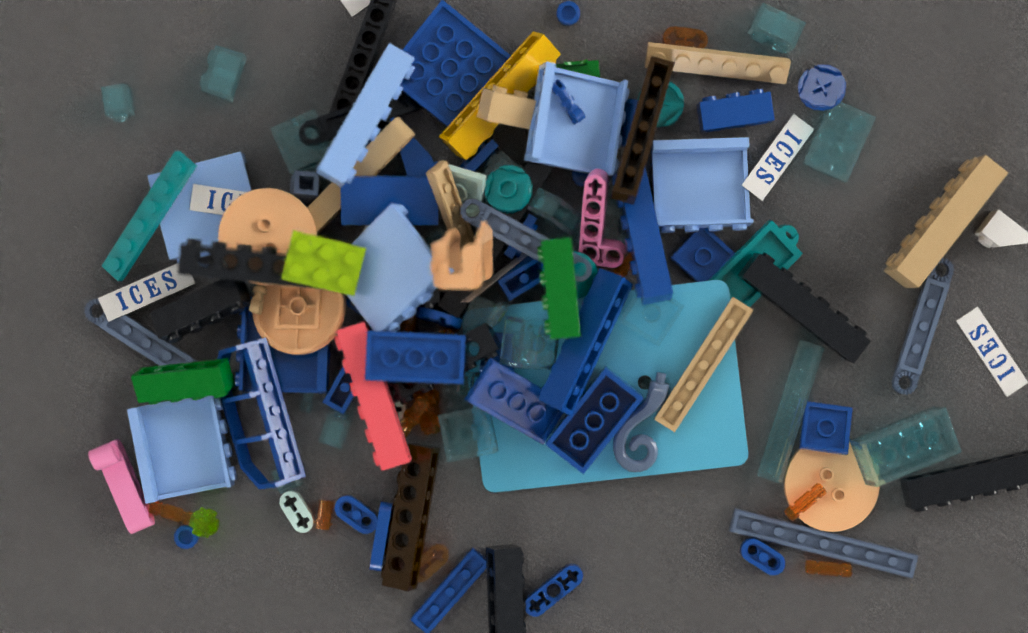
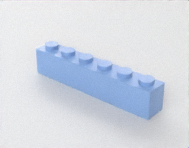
M388 44L316 171L317 174L340 187L343 186L345 181L350 184L356 173V170L353 169L356 161L362 163L368 152V149L364 148L368 140L372 142L375 140L380 131L376 127L380 119L386 120L392 109L388 106L391 99L397 100L403 90L400 83L403 78L408 80L415 69L411 65L415 59L414 57L394 45Z

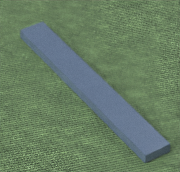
M734 508L729 526V531L912 579L918 560V555L821 531Z

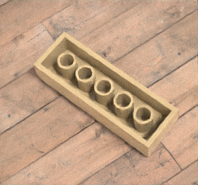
M987 155L974 157L970 161L967 159L959 167L958 171H960V174L956 179L952 178L945 185V193L942 197H937L929 206L931 211L928 215H923L916 222L915 227L917 229L912 235L908 234L900 243L902 248L897 254L893 253L885 264L888 266L884 272L903 287L919 288L1008 174L1006 170Z

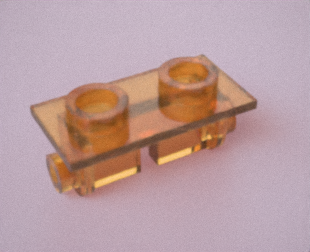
M435 388L425 394H422L421 391L415 393L417 410L425 409L426 413L418 415L421 431H424V435L437 434L444 431L445 419L443 414L440 413V395L438 390Z

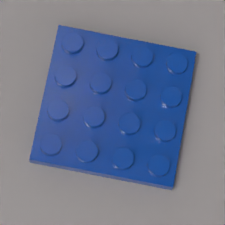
M441 0L402 49V51L415 58L411 64L415 69L408 80L403 78L400 86L403 87L402 92L448 127L511 55L444 0Z

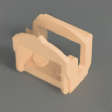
M481 221L475 241L467 244L462 249V252L461 236L457 229H449L444 237L432 243L431 273L433 274V283L437 288L476 289L485 280L492 277L493 232L491 227L487 225V221ZM449 268H453L454 272L450 273Z

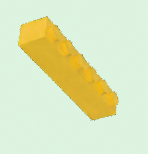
M533 31L483 88L492 90L494 85L506 88L507 93L513 94L514 90L527 93L532 87L536 86L539 66L546 61L556 63L561 53L544 34ZM483 88L439 136L456 156L464 160L474 156L482 142L490 138L494 129L499 125V123L477 117Z

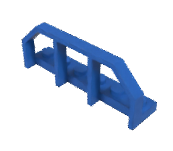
M267 338L219 350L217 359L228 358L229 363L232 352L243 350L254 388L253 392L233 396L232 390H230L226 396L220 398L242 471L258 489L275 488L306 477ZM256 396L266 433L245 437L235 401ZM265 439L269 440L280 480H267L253 464L247 443Z

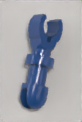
M555 80L552 90L562 101L560 103L561 106L566 107L570 120L574 124L586 118L584 112L573 102L575 99L573 96H569L563 82Z

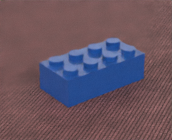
M605 366L582 394L573 415L567 414L546 440L545 445L584 474L644 397L639 391Z

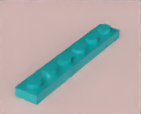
M174 151L101 266L117 281L125 279L197 167L194 162L180 151Z

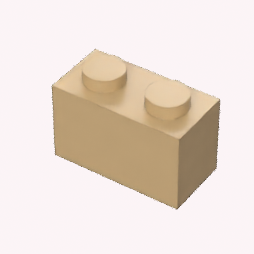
M493 85L492 90L483 88L477 117L490 122L530 129L536 100L528 98V93L514 90V93L510 94L507 93L506 88Z

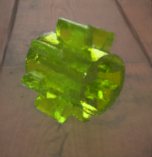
M203 507L195 511L190 518L189 524L190 527L194 528L192 534L205 538L215 534L220 522L219 519L215 518L217 512Z

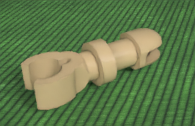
M256 284V286H253L252 292H254V296L252 297L249 311L261 315L264 301L263 296L267 294V289L264 285Z

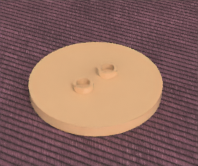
M261 188L244 193L229 205L220 221L218 242H225L227 247L237 248V244L251 245L252 250L262 251V247L277 248L279 253H287L293 230L316 236L317 232L311 213L298 198L283 190ZM229 254L223 258L229 267H234L238 263L234 255ZM253 257L248 261L249 267L253 270H258L263 265L261 259ZM275 261L273 264L274 270L283 272L285 261ZM251 282V283H253V284L264 285V286L277 285V284Z
M287 285L265 286L267 294L263 296L261 315L252 313L258 333L262 338H267V342L271 347L287 354L305 355L322 349L337 335L336 331L340 330L346 314L345 294L325 289Z
M850 440L848 455L798 449L790 459L784 475V492L791 510L804 523L821 531L837 532L858 525L871 513L879 495V474L873 459L866 450Z

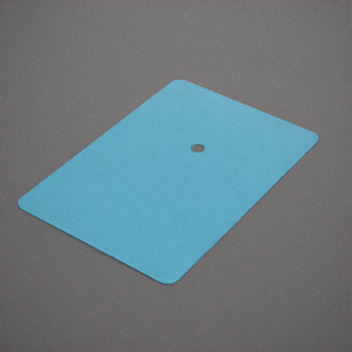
M710 280L671 285L673 290L671 300L642 305L641 298H637L635 290H631L583 393L601 370L607 366L643 395L644 399L637 407L645 401L648 389L644 390L639 387V378L646 375L655 381L657 372L665 373V383L669 384L665 402L729 303L730 294L727 284L721 280ZM586 296L578 299L579 311L581 309L582 301ZM542 301L472 309L467 311L462 319L464 333L487 322H490L493 330L496 332L517 333L514 372L541 388L545 385L551 373V367L559 356L561 346L567 339H550V334H545L544 320L549 319L548 310H543ZM507 309L508 311H507L506 314L504 315V317H503V319L501 320V322L496 325V323H497V321L499 320V318L501 317V315H502V314L504 313V311ZM735 340L675 432L654 420L660 410L659 408L655 413L634 427L628 434L625 449L627 455L633 460L644 459L648 449L645 445H640L637 450L631 451L629 443L632 437L645 434L651 437L657 444L658 455L655 463L649 469L642 472H629L617 462L613 452V437L587 471L582 474L545 445V443L543 445L473 405L482 481L484 487L490 492L739 466L744 464L748 458ZM475 342L469 345V351L472 355H477L479 352V346ZM481 360L476 362L477 367L469 370L471 388L480 375ZM563 413V415L561 416V418H560L559 421L557 422V424H556V426L554 427V429L552 430V432L556 429V427L560 424V422H561V421L564 419V417L567 415L566 413Z

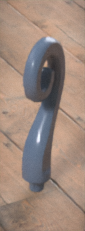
M657 372L655 381H650L645 401L633 411L614 435V456L617 462L629 472L645 471L657 459V444L648 435H636L632 437L629 443L631 451L637 450L640 445L647 447L648 453L642 460L631 459L626 453L625 445L631 430L655 413L663 404L669 389V384L665 383V373Z

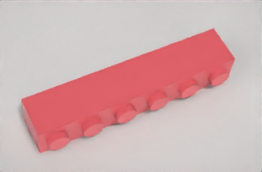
M365 321L337 330L338 336H335V342L338 350H343L345 357L342 360L345 372L351 375L353 382L350 383V388L353 396H358L360 405L357 406L361 420L365 419L368 427L365 429L367 440L369 443L373 442L375 452H372L376 466L380 465L383 471L408 463L412 460L387 381L365 380L367 331H370L369 325Z

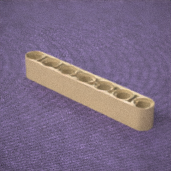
M399 116L391 121L375 140L366 147L368 152L362 163L356 161L353 167L356 170L354 176H376L412 140L415 133ZM333 182L307 207L313 217L317 235L341 212L340 186Z

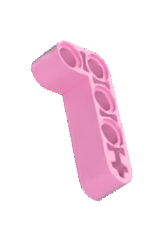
M594 169L588 174L584 184L578 252L588 255L596 266L616 268L624 260L626 247L621 241L604 238L609 176L602 169ZM594 179H598V183L600 184L597 192H594L596 184L595 181H593ZM589 202H597L600 205V209H592ZM587 225H595L598 231L591 232L588 230ZM585 248H593L596 254H588ZM615 250L620 256L612 257L609 251Z
M117 439L88 452L90 462L96 471L102 470L129 533L134 534L155 524L153 513L149 504H145L143 490L121 441Z

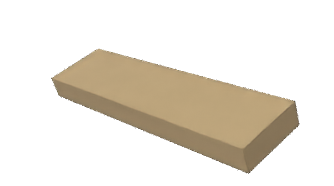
M440 161L428 170L426 174L447 231L449 229H457L460 233L462 252V249L467 244L475 241V236L470 223L466 222L461 216L460 209L463 203L448 162Z

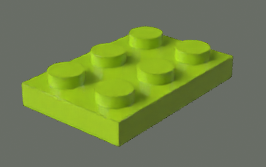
M293 230L281 279L354 296L366 248Z

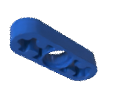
M383 501L380 503L370 570H382L393 503Z
M568 564L529 594L525 599V611L527 614L533 617L542 615L577 587L583 580L581 568L576 564ZM568 570L572 572L577 571V579L575 581L573 579L566 581L565 584L568 587L564 589L562 582L557 578L561 576L562 580H565L568 577ZM550 584H557L560 587V593L557 596L548 595L546 590ZM542 591L544 597L550 602L546 604L545 600L539 603V610L535 608L530 609V601L533 599L537 602L542 597L539 593Z

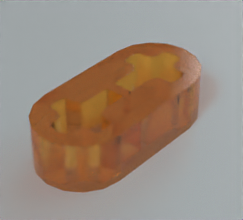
M671 26L663 33L662 43L704 49L708 43V37L700 29ZM675 32V36L683 38V40H676L672 44L671 39H668L667 36ZM695 35H698L699 40H702L703 43L695 47L694 42L687 41V39H693Z
M435 544L422 555L420 567L426 563L429 567L425 570L426 576L419 575L418 582L428 580L448 561L449 550L445 545ZM433 550H443L442 557L444 559L441 561L438 558L432 563L430 559L434 556Z

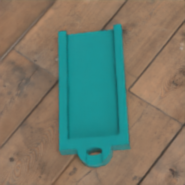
M768 220L708 281L721 280L725 282L729 288L730 300L734 297L748 307H751L762 295L737 275L754 253L763 254L765 252L775 260L773 264L779 269L782 267L788 269L803 254L796 246L799 240V233L793 226L784 224L778 227L772 220ZM786 231L790 234V238L787 237Z

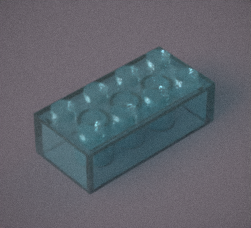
M933 406L849 440L865 485L873 487L881 486L962 452L946 407Z

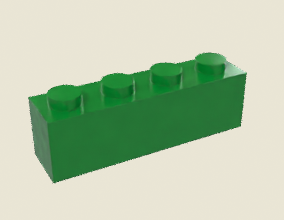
M572 238L541 240L542 246H537L538 260L543 261L544 271H540L541 286L545 285L546 295H542L543 310H548L549 319L544 320L545 334H550V339L580 337L581 330Z
M228 358L141 367L131 376L138 403L148 402L150 405L165 400H170V402H178L185 398L199 400L205 396L221 398L226 396L235 385Z

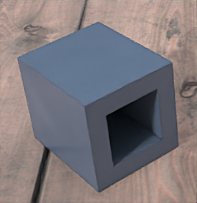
M295 170L290 180V194L298 198L303 204H311L318 197L319 174Z

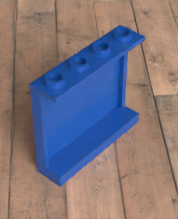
M250 305L245 307L243 312L239 313V315H242L241 324L237 326V338L241 339V344L262 339L255 327L252 312L249 311ZM330 343L316 352L305 355L287 354L269 345L282 393L328 394ZM241 349L236 351V361L240 362V370L235 374V385L239 386V391L253 392L254 388L244 353Z

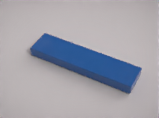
M472 547L413 614L410 620L424 633H430L486 570V558Z

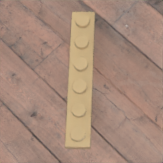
M648 42L645 68H648L651 56L675 62L672 71L779 84H786L791 64L789 58Z
M734 297L731 298L654 420L673 432L677 430L750 317L753 309Z

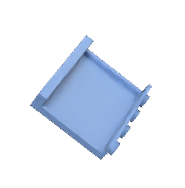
M548 61L540 65L534 96L536 104L528 134L525 161L589 174L594 169H602L607 172L608 176L614 175L619 164L617 151L622 143V135H620L621 126L626 118L624 105L629 97L628 80L616 82L556 68V63ZM555 80L563 82L569 96L574 97L575 100L573 102L584 112L586 118L574 124L570 120L566 107L561 106L560 103L562 101L552 90Z
M749 137L653 140L651 145L653 203L661 233H673L675 229H685V232H698L699 228H708L709 231L716 232L722 231L723 227H732L733 231L747 230V227L753 223V219H750L749 190L742 186V184L748 177L747 149L749 148Z
M240 151L195 163L197 165L196 169L160 223L169 260H177V263H179L180 244L187 242V239L202 240L204 245H212V241H218L219 225L223 215L189 210L193 184L244 192L252 191L244 153ZM161 172L147 176L150 188ZM201 252V253H200V256H201V257H206V256H210V255H211V254L208 253V252Z
M390 204L352 243L353 245L365 247L366 251L355 295L347 296L373 331L397 332L400 328L399 325L404 320L411 318L416 313L415 309L420 304L431 299L433 296L432 292L437 288L433 283V274L431 273L432 250L405 217L408 213L406 208L399 204ZM449 268L450 273H453V268Z
M205 396L199 400L185 398L178 402L165 401L127 409L145 504L222 487L228 488L235 484L234 480H237L235 466H231L230 462L232 448L231 444L226 442L225 434L228 433L226 420H222L220 410H223L220 398H214L213 396Z

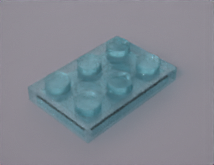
M844 102L839 103L832 109L826 110L802 164L843 183H847L876 117Z

